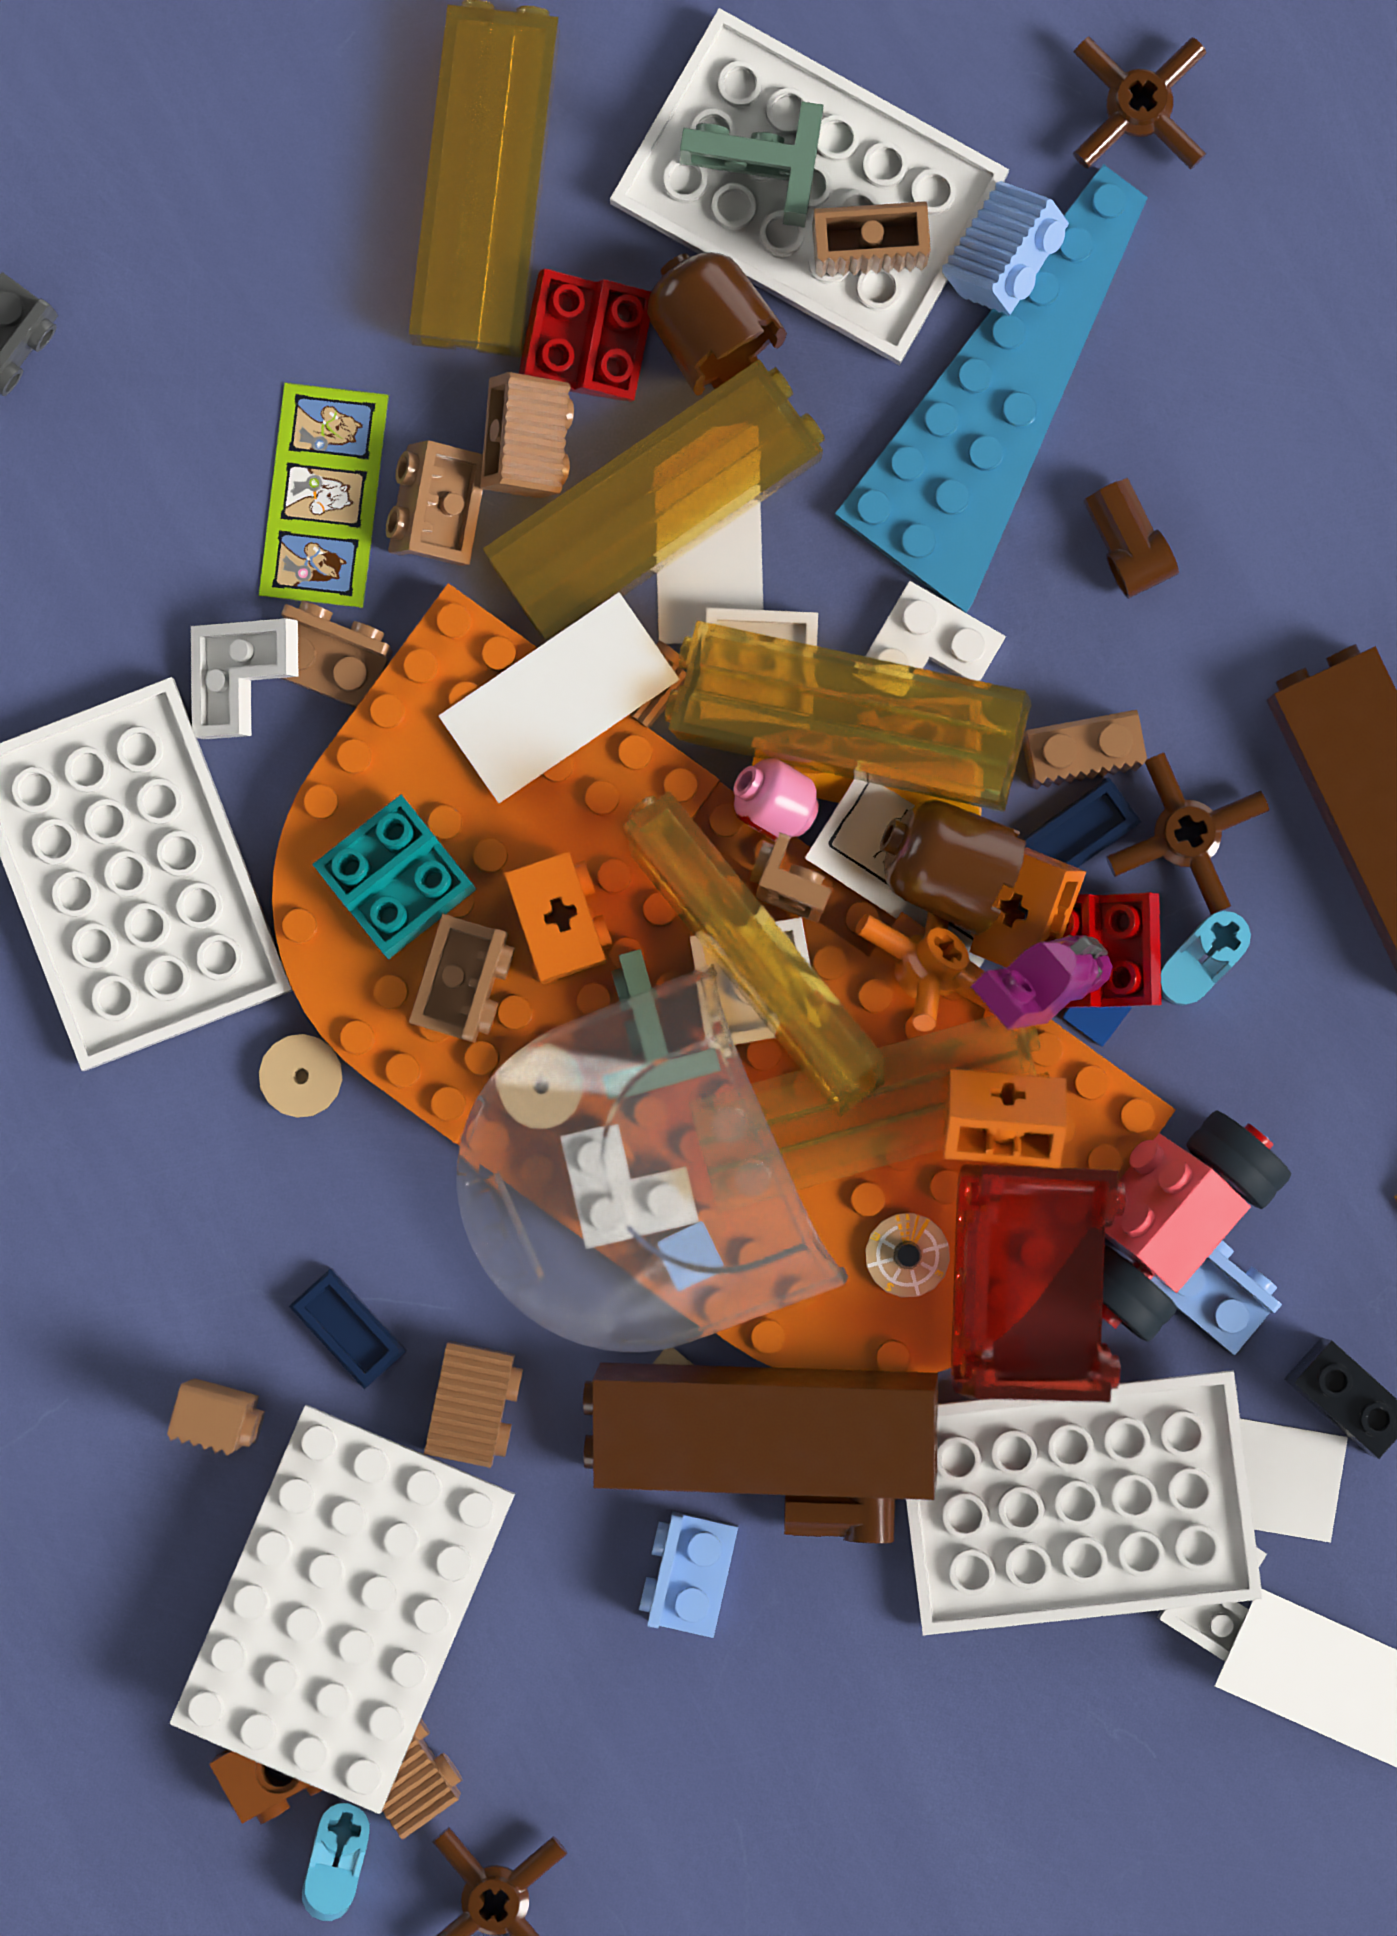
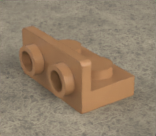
M430 440L407 446L406 451L401 454L396 467V481L400 484L397 504L391 509L386 523V535L390 538L389 553L396 555L414 554L459 566L470 564L483 491L480 488L483 454Z
M302 600L299 609L285 604L281 612L282 617L298 621V677L280 679L356 708L387 667L393 653L391 647L382 642L385 633L357 621H353L351 629L330 621L333 614L331 611Z
M780 832L775 845L763 842L753 867L750 881L759 884L755 899L818 923L832 889L821 885L824 877L810 869L792 865L788 872L779 868L791 837Z

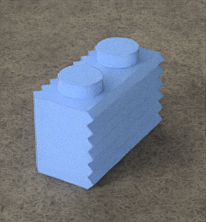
M1002 181L996 182L995 190L990 192L989 200L984 201L983 209L978 210L977 218L972 219V227L966 228V236L960 237V245L954 247V254L949 255L948 263L942 267V273L957 293L965 300L969 299L973 303L977 302L991 310L994 308L999 313L1003 312L1009 316L1019 300L1025 299L1032 292L1037 272L1048 255L1056 252L1061 247L1065 237V229L1069 223L1052 199Z

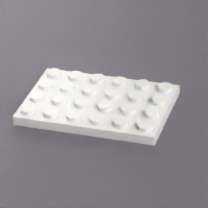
M719 8L612 194L610 204L698 254L714 252L731 257L752 284L900 366L948 281L942 273L943 265L948 263L949 255L954 254V247L960 245V237L966 236V228L972 227V219L977 218L978 210L983 209L985 200H989L990 192L995 190L996 182L1005 181L1009 169ZM801 102L824 105L805 228L783 225L789 181L680 164L683 128L696 130L697 124H715L729 129V135L751 138V134L754 132H767L783 137L785 139L784 144L795 145ZM927 201L931 251L927 266L923 271L915 267L910 272L904 267L900 273L893 268L889 273L882 269L878 274L870 270L865 275L860 270L855 276L848 271L845 276L837 272L833 277L826 272L822 278L815 273L812 230L814 209Z
M172 677L0 743V858L81 1071L90 1070L293 991L199 742L192 730V724L176 682Z
M1234 1370L938 1403V1463L935 1499H906L923 1635L1263 1599Z
M305 1405L169 1724L380 1814L516 1493L321 1410Z

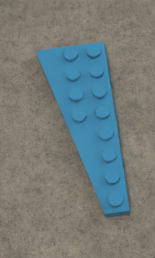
M1104 164L1064 215L1069 223L1065 229L1064 241L1061 247L1056 252L1049 254L1036 274L1035 285L1029 296L1019 300L1009 316L1003 312L999 313L994 308L990 311L834 516L944 601L965 613L968 612L974 602L1148 198Z

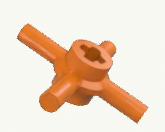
M927 912L925 934H917L908 938L871 915L865 914L858 922L855 932L900 959L895 965V977L900 987L909 996L916 999L913 1026L917 1030L926 1032L934 1029L939 995H948L953 991L993 1013L971 987L978 978L964 971L969 964V953L959 937L948 930V921Z

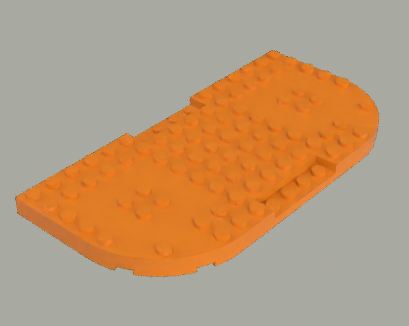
M448 583L313 766L292 803L278 842L272 889L275 935L281 961L291 988L316 1030L332 1049L363 1077L452 1142L458 1144L585 1238L586 1234L564 1142V1135L619 1123L631 1178L687 1166L699 1221H704L723 1259V1267L682 1287L678 1286L658 1245V1241L694 1223L596 1246L725 1341L755 1360L773 1368L938 1373L954 1367L985 1350L1024 1318L1045 1293L1093 1226L1086 1218L1094 1210L1092 1202L1097 1191L1106 1184L1119 1181L1131 1167L1129 1158L1134 1148L1143 1141L1154 1140L1176 1109L1052 1019L1047 1024L1007 1029L996 1015L953 991L948 995H939L934 1029L926 1032L917 1030L913 1026L916 999L909 996L900 987L895 977V965L900 959L856 934L855 930L858 922L865 914L871 915L908 938L917 934H925V928L904 912H901L896 919L805 859L811 847L797 837L790 838L779 868L788 872L792 865L810 869L824 877L821 885L832 889L818 923L802 917L821 1030L716 1048L721 1071L612 1101L605 1080L606 1077L649 1066L646 1055L635 1058L626 1026L637 1023L631 1001L620 1003L611 972L612 970L622 968L619 955L641 949L670 1057L674 1059L709 1049L690 937L799 918L801 916L755 899L759 884L750 881L753 867L763 842L775 845L776 841L769 839L737 818L734 808L735 794L731 789L722 784L719 778L654 731L645 727L630 714L504 801L498 803L441 721L439 715L538 647ZM401 794L477 889L446 915L494 930L505 931L509 935L506 945L515 947L506 979L495 978L489 997L490 1000L498 1002L489 1034L479 1032L476 1043L409 1023L441 918L388 960L312 865ZM570 852L574 864L582 861L586 863L595 893L585 896L592 918L603 914L613 947L603 950L607 963L542 984L504 873ZM562 901L553 903V914L546 918V924H557L561 932L570 930L569 919L577 915L576 908L566 909ZM970 960L968 966L964 969V971L976 978L985 973L984 970ZM536 1044L555 1045L567 1050L580 1063L586 1078V1094L579 1111L566 1123L553 1128H534L520 1122L508 1110L502 1096V1076L509 1061L521 1050ZM950 1069L1066 1078L1067 1127L1060 1168L944 1159L945 1105ZM915 1213L929 1218L942 1229L949 1244L950 1262L945 1277L933 1290L921 1296L899 1297L886 1292L874 1282L867 1268L866 1247L871 1233L883 1220L896 1214Z

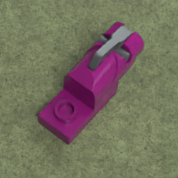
M1069 935L1048 942H1039L1031 946L1009 967L987 970L971 987L1007 1029L1047 1024L1070 1001L1083 999L1088 993L1098 990L1109 980L1113 966L1107 955V950L1096 938L1086 935Z

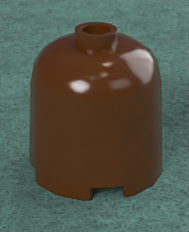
M714 252L701 253L689 257L687 253L672 258L660 270L662 277L650 294L647 314L653 327L696 396H700L705 390L704 386L711 384L716 392H720L738 383L762 366L757 355L770 343L777 349L784 343L787 335L785 328L739 265L731 257Z
M931 799L922 801L907 811L901 821L891 820L882 836L880 850L886 852L884 861L885 878L893 893L905 901L954 925L980 935L988 930L1001 912V910L992 905L1002 885L1004 884L1010 888L1014 887L1022 866L1026 843L1025 840L1018 838L1020 832L945 801Z

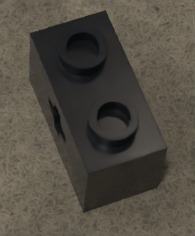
M1320 1338L1286 1376L1285 1380L1368 1455L1380 1459L1397 1440V1398L1332 1340Z

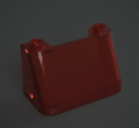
M969 1164L961 1166L956 1197L951 1380L955 1393L974 1399L1111 1403V1389H1117L1120 1381V1361L1117 1355H1111L1109 1346L1101 1342L1105 1227L1113 1225L1115 1216L1123 1215L1126 1204L1125 1185L1123 1182H1118V1170Z

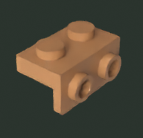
M442 914L409 1023L476 1043L479 1032L489 1034L498 1006L497 1001L489 999L495 978L506 979L515 951V947L506 945L508 933Z

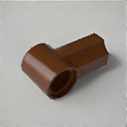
M1128 478L1113 482L1084 499L1083 502L1109 552L1106 554L1110 570L1126 598H1131L1179 574L1176 559L1168 542L1159 530L1153 529Z
M785 1495L784 1535L843 1537L844 1541L857 1543L894 1542L895 1499Z

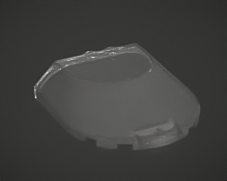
M713 964L560 1025L538 1036L520 1048L501 1065L484 1086L467 1118L457 1160V1191L462 1221L471 1247L492 1282L512 1304L542 1327L568 1340L589 1347L618 1352H650L669 1349L690 1343L845 1285L848 1279L845 1268L839 1267L819 1239L763 1115L725 1020L716 983L717 972Z

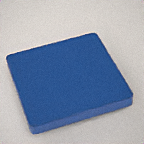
M1131 1007L1069 1008L1063 1015V1019L1102 1047L1130 1012Z

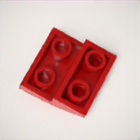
M546 268L538 271L518 374L567 382L570 384L571 388L569 391L615 400L634 401L650 322L647 309L651 291L606 279L595 282Z
M1159 893L1078 895L1063 937L1086 935L1096 938L1107 950V955L1113 967L1109 980L1098 990L1088 993L1083 999L1070 1001L1064 1008L1162 1005Z

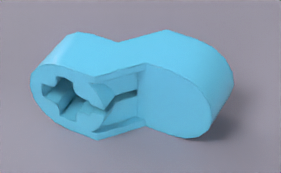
M1228 911L1214 913L1203 920L1191 935L1175 949L1161 966V995L1165 1000L1174 1005L1181 1006L1195 1003L1205 996L1214 984L1234 966L1250 945L1251 933L1249 925L1243 917ZM1204 954L1209 956L1202 963L1198 961Z
M339 1803L331 1806L323 1814L315 1834L302 1889V1902L306 1911L312 1917L321 1921H333L342 1917L348 1911L356 1893L368 1843L370 1824L366 1814L359 1807L350 1803ZM334 1857L339 1858L337 1867L332 1866Z

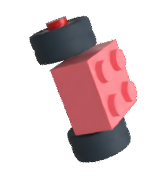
M1215 1110L1203 1122L1201 1128L1195 1131L1189 1138L1186 1146L1191 1154L1160 1133L1154 1140H1146L1137 1145L1129 1158L1131 1167L1117 1183L1106 1184L1097 1191L1092 1202L1094 1210L1086 1218L1120 1252L1133 1260L1134 1263L1131 1264L1114 1249L1103 1243L1099 1244L1091 1252L1088 1259L1079 1266L1072 1276L1075 1283L1094 1300L1090 1308L1114 1329L1122 1324L1143 1341L1149 1342L1160 1331L1162 1325L1168 1322L1175 1314L1177 1306L1151 1279L1156 1277L1177 1293L1249 1210L1251 1206L1248 1203L1263 1209L1271 1202L1276 1193L1283 1188L1292 1175L1287 1166L1270 1150L1274 1144L1251 1124L1247 1123L1245 1127H1242L1226 1114Z

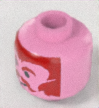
M777 758L763 759L754 766L746 767L735 781L733 791L735 794L734 808L737 818L773 841L777 840L780 832L791 836L790 838L804 834L811 827L817 816L819 804L816 799L817 792L814 782Z

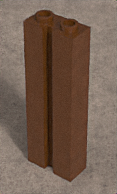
M1354 644L1327 657L1326 661L1330 667L1309 676L1307 669L1303 668L1276 681L1275 683L1279 691L1266 701L1397 973V690L1376 646L1360 653L1357 645Z
M600 1362L593 1380L585 1381L584 1415H593V1435H586L584 1441L585 1469H593V1487L597 1489L915 1500L935 1499L938 1463V1373Z

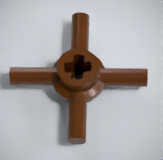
M1089 36L1077 46L1073 53L1109 88L1106 99V109L1109 118L1073 152L1074 157L1083 167L1089 169L1124 133L1134 137L1155 134L1190 170L1204 158L1206 153L1170 118L1174 103L1171 88L1207 53L1204 46L1197 39L1191 37L1156 72L1146 69L1124 72ZM1141 95H1144L1150 100L1147 110L1144 106L1139 111L1131 108L1129 104L1132 97L1138 100Z
M1165 752L1147 759L1144 763L1164 806V810L1156 820L1154 836L1106 856L1111 872L1116 877L1160 857H1164L1168 862L1176 866L1191 868L1211 915L1231 907L1211 857H1213L1220 846L1223 830L1269 811L1262 791H1258L1216 810H1212L1201 802L1185 800ZM1179 820H1184L1188 827L1198 826L1201 835L1194 839L1197 847L1192 848L1188 841H1177L1175 832L1182 828L1178 822Z
M450 1827L432 1841L466 1882L461 1896L463 1913L436 1936H472L476 1931L487 1935H503L508 1933L510 1936H540L525 1919L529 1908L528 1887L568 1854L556 1837L550 1838L514 1870L500 1865L483 1868ZM491 1889L494 1895L499 1890L507 1894L504 1911L500 1912L497 1906L489 1911L483 1906L487 1895L486 1890Z

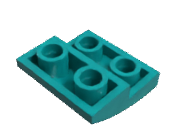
M402 794L312 864L388 960L442 917V914L446 915L477 890Z

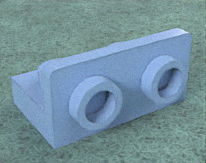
M1221 1241L1177 1293L1156 1277H1153L1151 1281L1173 1300L1179 1311L1229 1353L1236 1355L1270 1313H1275L1282 1304L1272 1296L1277 1287L1252 1266L1246 1273L1239 1269L1228 1259L1234 1251L1224 1241Z
M673 1510L670 1524L658 1522L651 1555L662 1557L657 1579L646 1577L639 1607L640 1611L649 1612L648 1627L658 1629L659 1626L714 1638L738 1525Z

